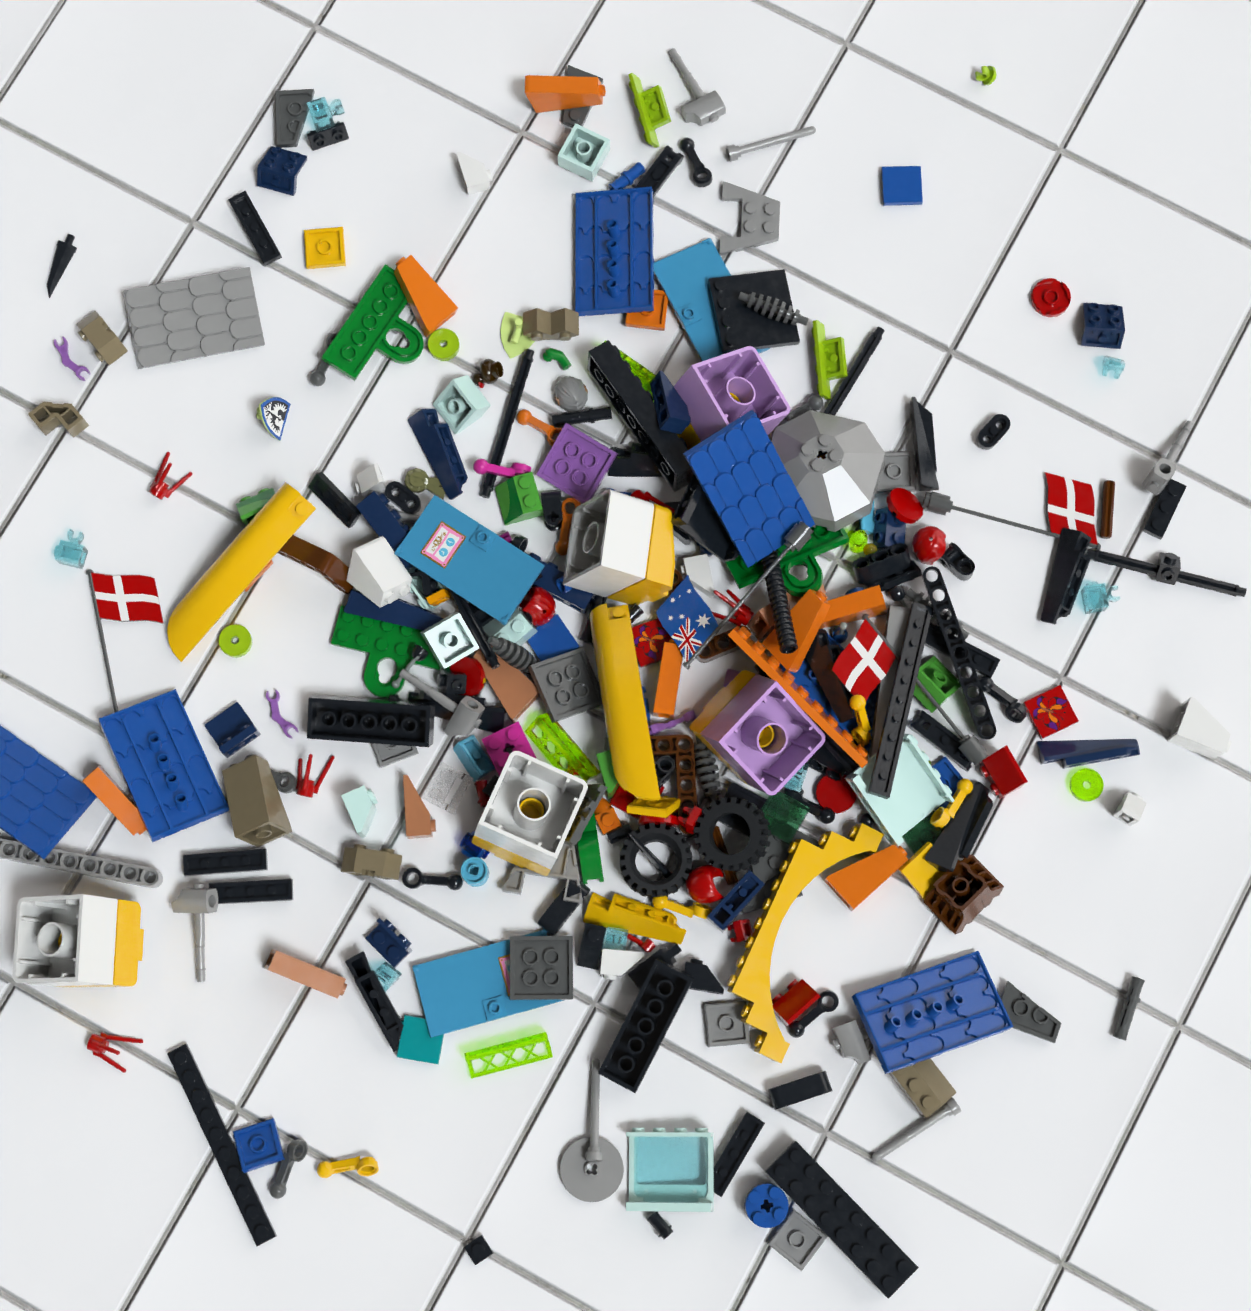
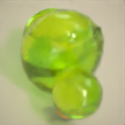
M850 530L847 533L849 542L846 545L849 546L850 551L858 554L864 551V554L868 555L877 551L875 544H867L868 536L864 530Z

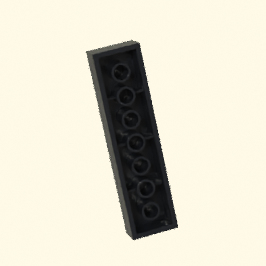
M607 340L588 351V372L673 491L676 492L687 486L694 472L683 454L688 451L686 442L682 437L679 438L676 433L660 430L652 395L649 391L644 390L640 378L637 375L634 376L631 372L629 363L626 360L623 361L619 349Z
M793 1141L765 1170L774 1182L888 1299L919 1268L797 1141Z

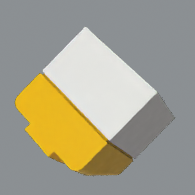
M610 489L576 507L572 515L563 585L629 605H634L635 603L639 605L646 601L654 602L667 596L668 591L672 590L675 571L671 510Z
M513 751L506 761L479 820L472 843L521 868L525 867L543 876H548L588 789L587 783L583 779L525 753Z
M85 894L21 898L17 904L13 980L16 983L56 987L134 986L137 982L138 961H142L144 929H140L141 907L139 903Z

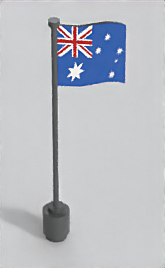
M802 521L794 525L783 538L786 547L784 551L719 625L708 605L694 589L689 575L685 577L656 611L657 616L664 629L681 651L686 661L682 665L687 670L691 667L690 664L786 553L789 550L791 552H794V550L799 552L809 541L813 530Z

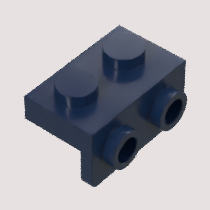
M888 507L876 510L873 534V548L875 549L887 548L898 543L905 544L906 523L898 520L895 517L897 514L894 511L891 512Z

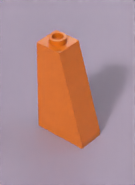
M525 76V94L536 113L603 104V96L606 95L605 86L601 84L598 77Z
M412 255L407 258L402 257L395 264L394 274L423 334L427 338L454 316L458 307Z
M880 585L828 600L831 606L819 629L836 626L841 622L849 623L862 620L864 614H868V618L887 614Z
M809 589L790 610L798 649L795 652L789 654L780 652L775 628L762 642L787 671L796 673L799 670L831 606L826 600L828 597L820 590Z
M672 639L669 642H664L653 710L655 717L674 719L683 655Z
M101 765L83 779L85 785L133 836L136 833L141 835L146 830L135 803Z
M891 845L827 876L824 881L846 906L853 911L909 860L906 857L908 854L901 846Z

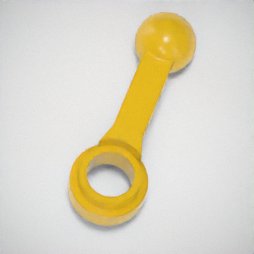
M854 695L851 697L849 704L854 710L858 727L854 728L851 734L858 745L861 744L865 747L871 740V735L868 732L871 730L865 710L866 700L862 695Z
M964 778L958 781L957 790L953 795L955 801L949 802L946 808L940 807L933 813L930 819V823L933 826L943 828L949 822L950 817L954 819L964 798L973 790V783L969 779Z
M667 896L652 898V904L655 908H666L690 918L695 915L707 919V916L712 912L711 907L698 902H693L691 906H686L668 899Z
M360 1156L335 1162L322 1161L317 1166V1174L321 1178H328L332 1174L357 1170V1173L361 1176H372L379 1170L378 1162L375 1158L364 1157L360 1159Z

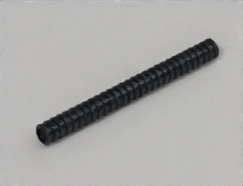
M777 549L761 559L763 573L777 559ZM779 562L766 576L765 581L778 645L780 646L779 650L781 653L789 654L795 652L798 649Z

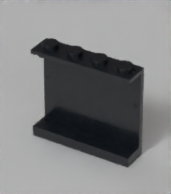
M693 474L672 517L671 523L723 562L735 560L739 554L695 474Z

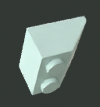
M468 375L452 379L433 403V406L455 434L460 433L481 418L491 406Z
M518 607L505 626L498 620L493 619L482 627L488 637L493 636L496 639L502 637L519 646H522L538 632Z
M363 785L341 795L356 832L361 838L366 837L377 811L375 804L378 803L374 792L371 789L368 790Z

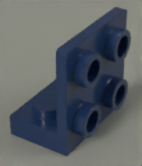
M271 146L258 165L257 186L294 196L297 188V175L306 163L307 156Z
M1083 303L1084 329L1081 337V346L1121 349L1125 333L1123 307L1114 304Z
M238 702L205 724V728L226 758H229L261 735Z
M378 918L376 921L379 925L365 939L396 968L413 951L409 947L412 943L401 933L397 935L395 933L397 928L389 920L385 919L383 921Z

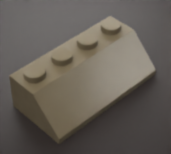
M874 1048L871 1049V1051H872V1052L874 1053V1055L877 1057ZM931 1058L889 1073L923 1118L929 1117L957 1093Z

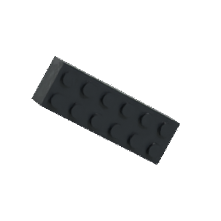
M313 695L308 699L307 739L430 747L433 744L435 703Z
M657 958L598 1074L636 1093L695 977Z

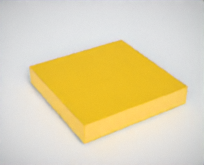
M343 227L304 230L307 269L346 266Z
M660 796L661 800L650 801L637 798L627 806V813L667 818L680 807V799Z
M930 842L922 846L898 869L924 900L927 894L934 888L933 884L945 873L925 861L926 854L933 846Z

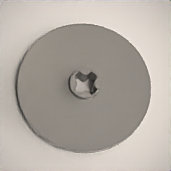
M585 1137L571 1144L565 1151L560 1164V1175L565 1188L575 1198L585 1202H598L610 1197L620 1186L624 1173L623 1160L613 1144L599 1138V1148L603 1152V1161H586V1152H588V1147H590V1137ZM588 1164L597 1165L596 1175L593 1173L587 1174Z

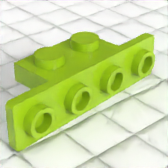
M630 73L628 74L630 79L629 87L634 93V104L640 113L639 121L644 127V139L647 144L657 148L659 147V142L655 129L671 122L662 87L657 85L643 91L640 78Z
M814 320L811 332L815 341L813 352L817 363L815 365V372L818 376L817 392L821 397L828 400L831 399L830 380L848 376L844 338L837 337L826 340L824 324Z

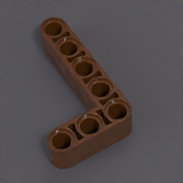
M293 535L278 552V554L320 573L345 594L349 595L354 588L346 581L349 567L338 557L316 545Z
M676 569L674 576L677 578V582L673 583L672 590L668 591V597L683 581L680 572ZM733 629L714 636L705 647L710 651V654L708 656H701L699 654L696 659L701 663H708L741 649L728 636ZM724 640L729 646L723 649L717 643Z
M684 734L650 736L654 757L669 756L676 759L677 798L680 799L678 817L687 818L688 815L683 813L682 804L689 801L693 804V808L694 806L697 807L693 739ZM681 741H687L690 747L687 750H682L678 744ZM661 742H667L670 747L668 750L662 751L658 748V745ZM688 761L691 764V768L683 770L680 768V763ZM689 781L692 784V788L685 791L681 788V783ZM679 824L680 833L685 837H692L696 834L686 832L683 826Z

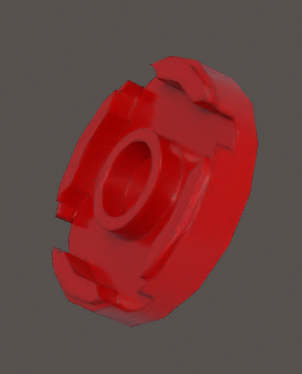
M1054 278L1038 282L1031 295L1032 306L1036 312L1046 317H1058L1063 314L1071 301V294L1067 285Z
M895 488L888 494L886 503L889 510L897 514L895 517L898 520L913 524L922 517V505L910 491L904 488Z
M464 657L451 665L450 670L454 674L465 673L467 675L466 693L458 695L473 697L479 694L483 689V679L485 678V672L480 662L475 658Z
M844 775L841 781L833 780L827 776L820 780L815 795L818 804L822 808H831L835 814L846 812L852 807L857 795L846 781V775Z
M646 815L638 816L639 825L648 826L649 823H655L657 826H660V824H666L667 827L679 826L678 817L675 815H669L668 818Z

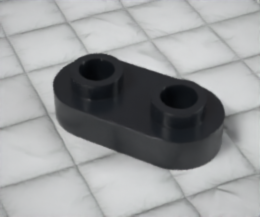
M1003 414L995 415L979 432L977 436L978 446L985 450L992 449L1008 432L1010 428L1009 418ZM996 424H1001L1003 428H997ZM983 438H988L990 442H984Z
M397 481L391 482L386 486L385 494L390 502L405 513L416 514L419 512L421 501L415 493ZM394 491H399L397 496L392 495ZM410 502H413V503H415V506L412 507V508H409V507H408V504H409Z

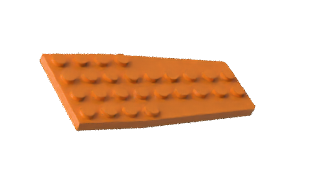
M736 626L728 636L772 680L777 681L796 704L863 768L868 763V751L861 744L857 745L853 741V736L846 729L842 730L838 726V721L832 715L828 716L823 711V706L817 700L813 701L803 686H798L794 682L795 677L790 671H783L779 667L781 663L773 655L769 657L764 652L766 648L758 640L754 642L750 638L752 634L747 628Z

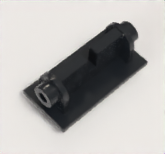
M339 121L327 126L325 130L320 128L314 131L311 130L307 134L313 151L349 139L344 122L340 123Z

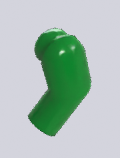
M549 348L543 353V359L546 362H551L552 359L556 360L563 370L571 367V363L562 351Z

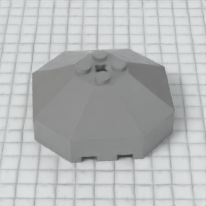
M809 410L775 428L771 442L815 523L812 527L818 525L827 527L828 531L836 532L871 513L881 473L885 466V452L865 422ZM819 451L827 453L825 459L817 458Z

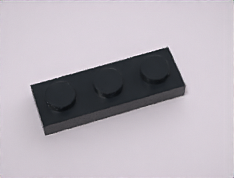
M322 471L317 473L308 487L348 528L353 527L361 516V512Z
M1170 479L1160 493L1143 532L1160 540L1163 538L1187 487L1186 485Z

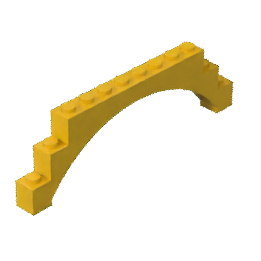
M859 823L850 829L848 834L850 839L833 831H827L821 835L818 841L819 847L803 839H796L795 842L792 841L788 848L789 856L787 860L782 862L779 868L781 872L779 878L775 879L772 883V893L762 905L764 911L761 917H758L754 923V933L746 940L744 955H740L736 963L738 968L727 982V986H729L728 992L749 1002L741 1011V1022L762 1031V1034L758 1035L755 1040L754 1052L775 1062L782 1063L790 1045L785 1042L778 1027L770 993L772 951L779 927L788 909L799 893L825 869L855 854L863 852L876 853L884 835L883 833L863 823Z

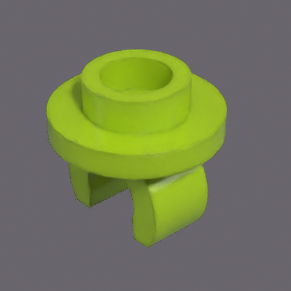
M982 66V73L975 72L976 80L982 81L984 85L992 84L997 76L996 69L993 66Z

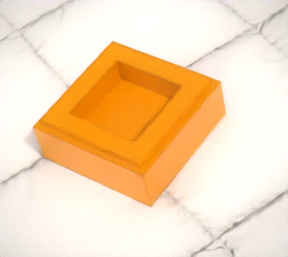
M442 589L426 597L430 605L437 606L449 600L451 595L448 590Z

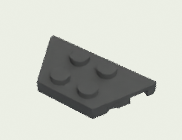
M780 822L770 829L771 836H768V841L771 843L765 849L766 855L759 858V863L751 865V870L754 875L766 884L781 873L779 868L782 862L787 860L789 856L788 848L792 841L795 842L796 839H803L819 847L818 841Z

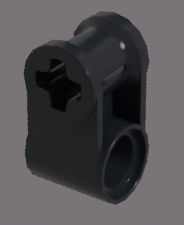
M561 491L541 493L546 528L550 531H558L561 529L563 521ZM552 517L556 518V522L551 521Z
M953 542L949 544V548L939 559V562L962 581L969 580L975 570L974 562ZM967 566L970 572L964 573L960 570V567Z
M662 756L655 762L659 790L670 779L675 768V761L669 756Z

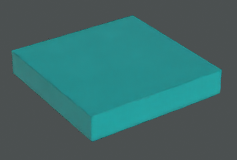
M405 1015L397 1057L439 1065L444 1034L431 1038L426 1019Z

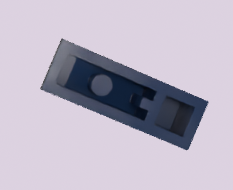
M659 371L650 382L660 430L682 434L691 422L688 407L664 372Z
M749 870L707 916V919L723 933L765 884Z

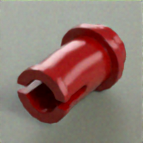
M487 780L474 783L479 798L477 803L481 807H486L490 799L482 792L488 783Z

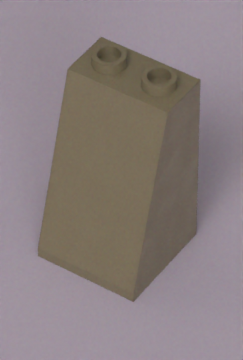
M257 755L247 757L246 760L232 764L229 768L222 771L234 836L256 847H261L292 832L267 760Z

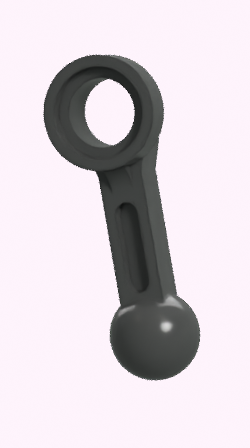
M332 333L327 337V349L338 333ZM323 360L317 371L312 372L310 375V382L314 386H321L325 382V373L330 365Z
M819 395L811 396L807 403L790 412L785 419L788 422L809 410H820L823 407V399Z
M271 769L279 791L287 794L295 790L297 779L293 774L289 772H275ZM288 777L289 784L286 787H282L281 781Z
M297 1139L289 1143L287 1153H284L285 1160H282L275 1182L271 1184L269 1189L270 1195L273 1198L280 1199L286 1194V1184L294 1162L302 1161L307 1154L308 1145L305 1141Z

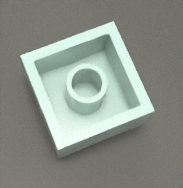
M575 123L557 155L558 165L593 182L610 151V139Z
M454 612L420 632L440 668L443 669L479 649L478 644L458 612Z

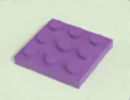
M565 423L536 475L580 502L585 503L593 498L618 453L572 425Z

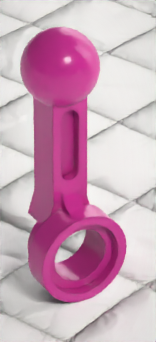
M480 458L473 464V469L477 474L490 473L511 478L531 472L530 466L521 463H512V466L507 468L490 464L485 459Z

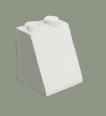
M383 536L353 549L346 580L378 607H383L408 595L412 582V577Z
M1190 697L1180 706L1168 742L1214 760L1222 756L1224 752H1228L1231 746V741H1229L1231 734L1195 698Z

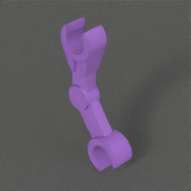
M62 337L64 344L58 346L57 340L54 339V345L61 354L63 365L74 371L81 381H85L84 377L80 376V373L86 371L90 375V371L85 366H78L71 361L68 355V341Z
M275 690L276 698L270 699V693L267 691L266 698L271 704L272 719L281 726L288 738L293 739L288 734V730L294 728L298 733L299 731L294 724L281 717L278 705L280 693Z
M694 710L683 714V717L671 720L665 724L656 723L650 725V736L658 734L664 729L674 728L680 723L694 721L697 718Z

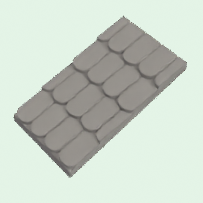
M250 267L123 291L138 369L265 345Z

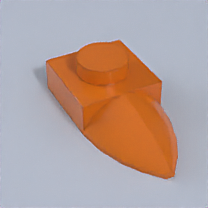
M602 797L594 813L602 834L605 835L606 832L622 825L614 808Z

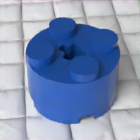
M762 1183L754 1186L748 1192L744 1207L748 1218L754 1224L763 1228H772L782 1223L786 1218L789 1204L785 1193L779 1187L769 1183ZM766 1199L769 1203H772L767 1212L764 1208H761Z

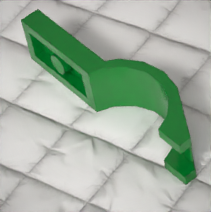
M593 813L578 842L583 884H588L587 880L599 879L600 882H604L595 813Z

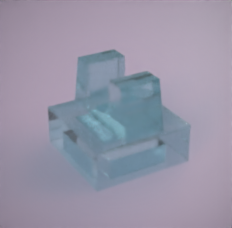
M1104 356L1102 375L1107 376L1109 370H1114V378L1118 379L1122 371H1124L1125 361Z
M607 927L605 949L625 951L628 930Z
M386 961L375 971L378 979L385 984L383 987L385 991L402 975V973Z

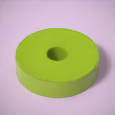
M443 328L434 331L430 335L428 348L430 354L435 359L448 361L458 354L460 343L458 336L452 330ZM445 342L447 346L441 347V343Z
M237 624L230 625L221 632L219 646L230 657H242L252 647V636L245 627ZM234 638L239 639L237 644L232 643Z

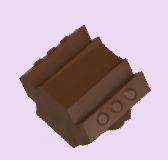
M972 854L962 861L958 859L954 871L945 872L933 884L934 888L927 894L924 903L956 935L961 933L967 924L972 923L976 916L990 905L994 897L1000 895L1004 886Z

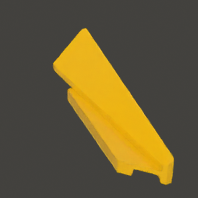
M593 892L583 918L584 923L679 945L682 944L686 934V930L679 928L676 924L677 918L674 914L615 893L611 901Z

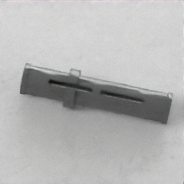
M1134 976L1131 977L1127 994H1124L1123 997L1125 1001L1113 1037L1124 1041L1127 1040L1137 1003L1141 1001L1139 997L1145 980Z

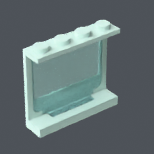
M632 1128V1132H626V1136H629V1202H626V1211H714V1132H708V1128H695V1132H687V1128H674V1132H666V1128H653V1132H645V1128Z

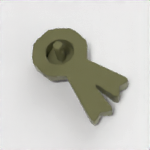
M418 468L407 472L404 483L409 490L414 493L428 490L444 500L446 493L438 478H429L425 471Z

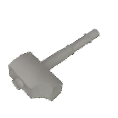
M675 48L669 50V55L696 100L681 107V114L685 122H693L702 126L708 122L713 123L717 121L720 116L726 114V107L719 94L714 90L705 95Z
M1192 421L1185 423L1166 458L1163 457L1158 460L1142 483L1144 489L1154 495H1158L1170 481L1176 471V464L1172 462L1194 426Z
M405 669L400 672L399 676L408 681V683H411L454 713L444 730L450 738L455 735L468 736L474 728H478L482 723L480 717L485 707L474 698L465 696L458 705L433 689V687L416 678L414 674L412 675Z
M195 884L194 888L182 889L178 899L171 902L174 913H194L197 982H204L206 970L205 913L217 912L218 893L216 888H204V884Z
M856 1020L832 1029L835 1036L833 1044L836 1050L840 1049L843 1058H852L858 1064L871 1060L864 1039L869 1038L865 1028L859 1029Z

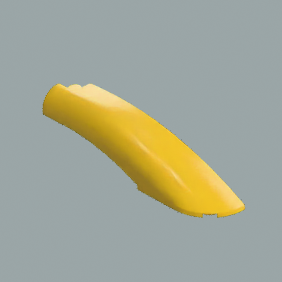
M285 482L171 613L167 627L168 641L173 653L181 662L316 510L309 501L288 483Z
M607 603L602 604L590 612L589 620L614 775L624 791L627 790L636 798L650 801L661 800L628 604L609 608Z

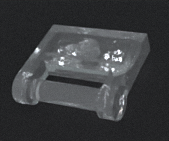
M441 762L422 799L455 815L458 811L456 808L474 778ZM456 778L461 779L462 781L450 804L445 803L444 801Z

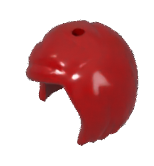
M926 526L919 529L914 534L911 543L913 554L917 560L927 565H933L935 561L939 560L946 550V534L935 526Z
M538 586L530 588L529 593L523 598L518 607L523 608L522 611L528 612L531 615L533 626H542L553 618L556 604L551 594L545 589Z
M704 865L695 868L689 874L686 880V888L694 901L707 904L724 898L717 891L713 881L715 877H723L724 874L721 869L715 868L712 865Z

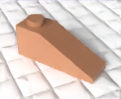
M403 775L406 837L408 839L433 837V832H436V820L432 819L431 814L408 775Z

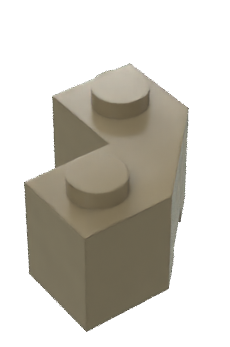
M539 308L524 312L523 335L530 337L533 341H569L572 337L579 335V313L567 308L552 313Z
M96 311L76 324L80 329L77 333L85 342L89 340L97 351L94 354L101 362L105 360L108 365H111L128 352L119 338Z
M42 402L28 413L45 435L49 434L60 424H63L74 438L89 426L75 407L68 403L53 404L52 402Z
M354 844L353 847H345L341 872L358 876H372L385 880H399L402 855L394 854L395 850L383 848L382 851L366 849L365 845Z

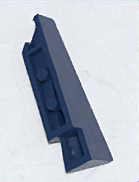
M422 409L411 416L408 422L449 500H453L463 493L461 488L466 483L468 476L448 423H439L436 409Z
M358 590L351 591L344 609L345 613L423 631L444 619L432 611L402 599H397L383 607H378Z
M1136 739L1037 742L1041 764L1061 761L1063 769L1140 755Z

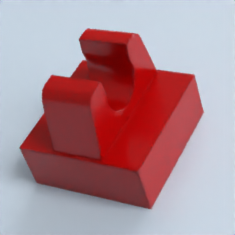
M696 806L694 808L684 807L683 813L687 814L688 817L682 818L679 816L678 823L686 828V832L694 834V827L699 825L697 819L699 816L702 817V809Z
M749 919L738 920L728 926V930H735L736 934L734 938H730L731 942H746L748 937L753 935Z

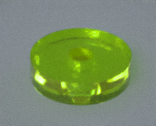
M1089 768L1078 770L1073 774L1069 782L1071 794L1082 802H1091L1098 798L1104 787L1100 774ZM1084 782L1089 783V789L1084 788Z

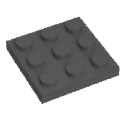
M583 647L528 667L552 723L603 705L599 682Z
M510 936V1000H573V936Z

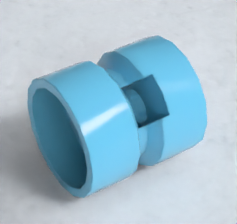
M471 857L463 862L461 875L468 885L479 887L487 882L489 869L482 859Z

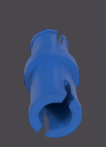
M637 162L629 170L623 171L620 177L608 184L609 189L618 190L625 188L627 185L631 186L636 178L646 172L644 166Z

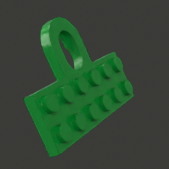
M386 264L321 358V360L354 381L376 350L399 364L414 362L419 358L423 350L424 341L421 333L415 327L399 318L408 301L396 279L395 270ZM390 331L401 332L409 341V347L391 346L386 340V334Z
M818 525L810 527L813 533L799 552L796 550L791 552L789 550L779 561L785 589L789 594L803 597L809 589L815 591L820 589L823 583V575L815 557L848 543L849 537L844 528L833 532L828 531L827 527ZM785 545L777 549L778 556L786 548ZM740 555L735 560L724 562L739 589L757 582L764 574L761 560L755 562L749 568L743 563ZM795 565H803L807 568L808 577L802 581L798 580L789 573V570Z
M341 605L331 644L369 654L364 673V682L367 689L373 695L379 698H389L392 694L396 695L402 690L405 684L404 678L401 680L399 688H393L392 682L399 678L400 672L412 660L411 651L415 644L420 645L429 654L423 661H415L413 665L440 671L438 662L420 633L423 630L345 613V606ZM391 659L397 664L396 674L391 677L390 682L383 684L379 681L378 665L382 660Z

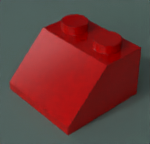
M1007 745L979 763L981 766L979 770L982 776L988 778L991 783L989 787L994 796L998 795L999 799L1020 789L1028 782Z
M795 979L786 987L789 990L783 996L779 993L772 999L774 1013L786 1027L821 997L803 979L799 982Z

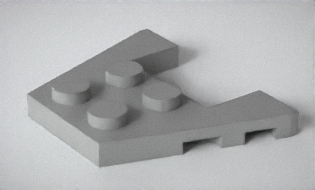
M723 181L722 201L742 202L741 237L720 236V256L727 255V253L733 251H742L744 248L752 246L758 247L777 242L779 240L780 201Z
M563 844L548 876L540 875L525 867L521 868L516 865L512 869L507 882L502 887L503 892L521 895L525 874L567 880L563 900L583 904L582 893L566 897L570 880H574L577 886L581 888L575 845Z

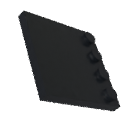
M785 269L708 279L722 354L747 346H752L758 350L798 345L800 343L797 324L790 325L792 320L788 319L787 324L783 323L785 317L781 316L779 322L775 321L777 316L775 313L772 319H768L770 311L766 310L763 316L761 315L762 308L759 307L758 311L755 312L754 305L748 308L746 302L738 299L740 292L748 295L755 292L756 298L763 294L762 300L766 301L767 296H771V304L774 303L775 298H778L777 306L779 307L784 301L786 303L784 309L788 310L789 305L792 306Z

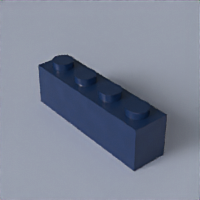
M373 491L358 503L356 507L379 537L383 536L395 552L411 528L407 524L403 525L400 521L401 515L395 508H390L388 505L390 501L384 493L380 494ZM398 557L406 570H410L413 565Z
M530 553L529 556L545 565L541 571L543 577L535 581L531 587H541L549 592L554 599L585 614L595 594L575 588L562 594L556 586V580L563 577L564 572L558 570L559 567L554 563L548 562L547 564L541 561V557Z

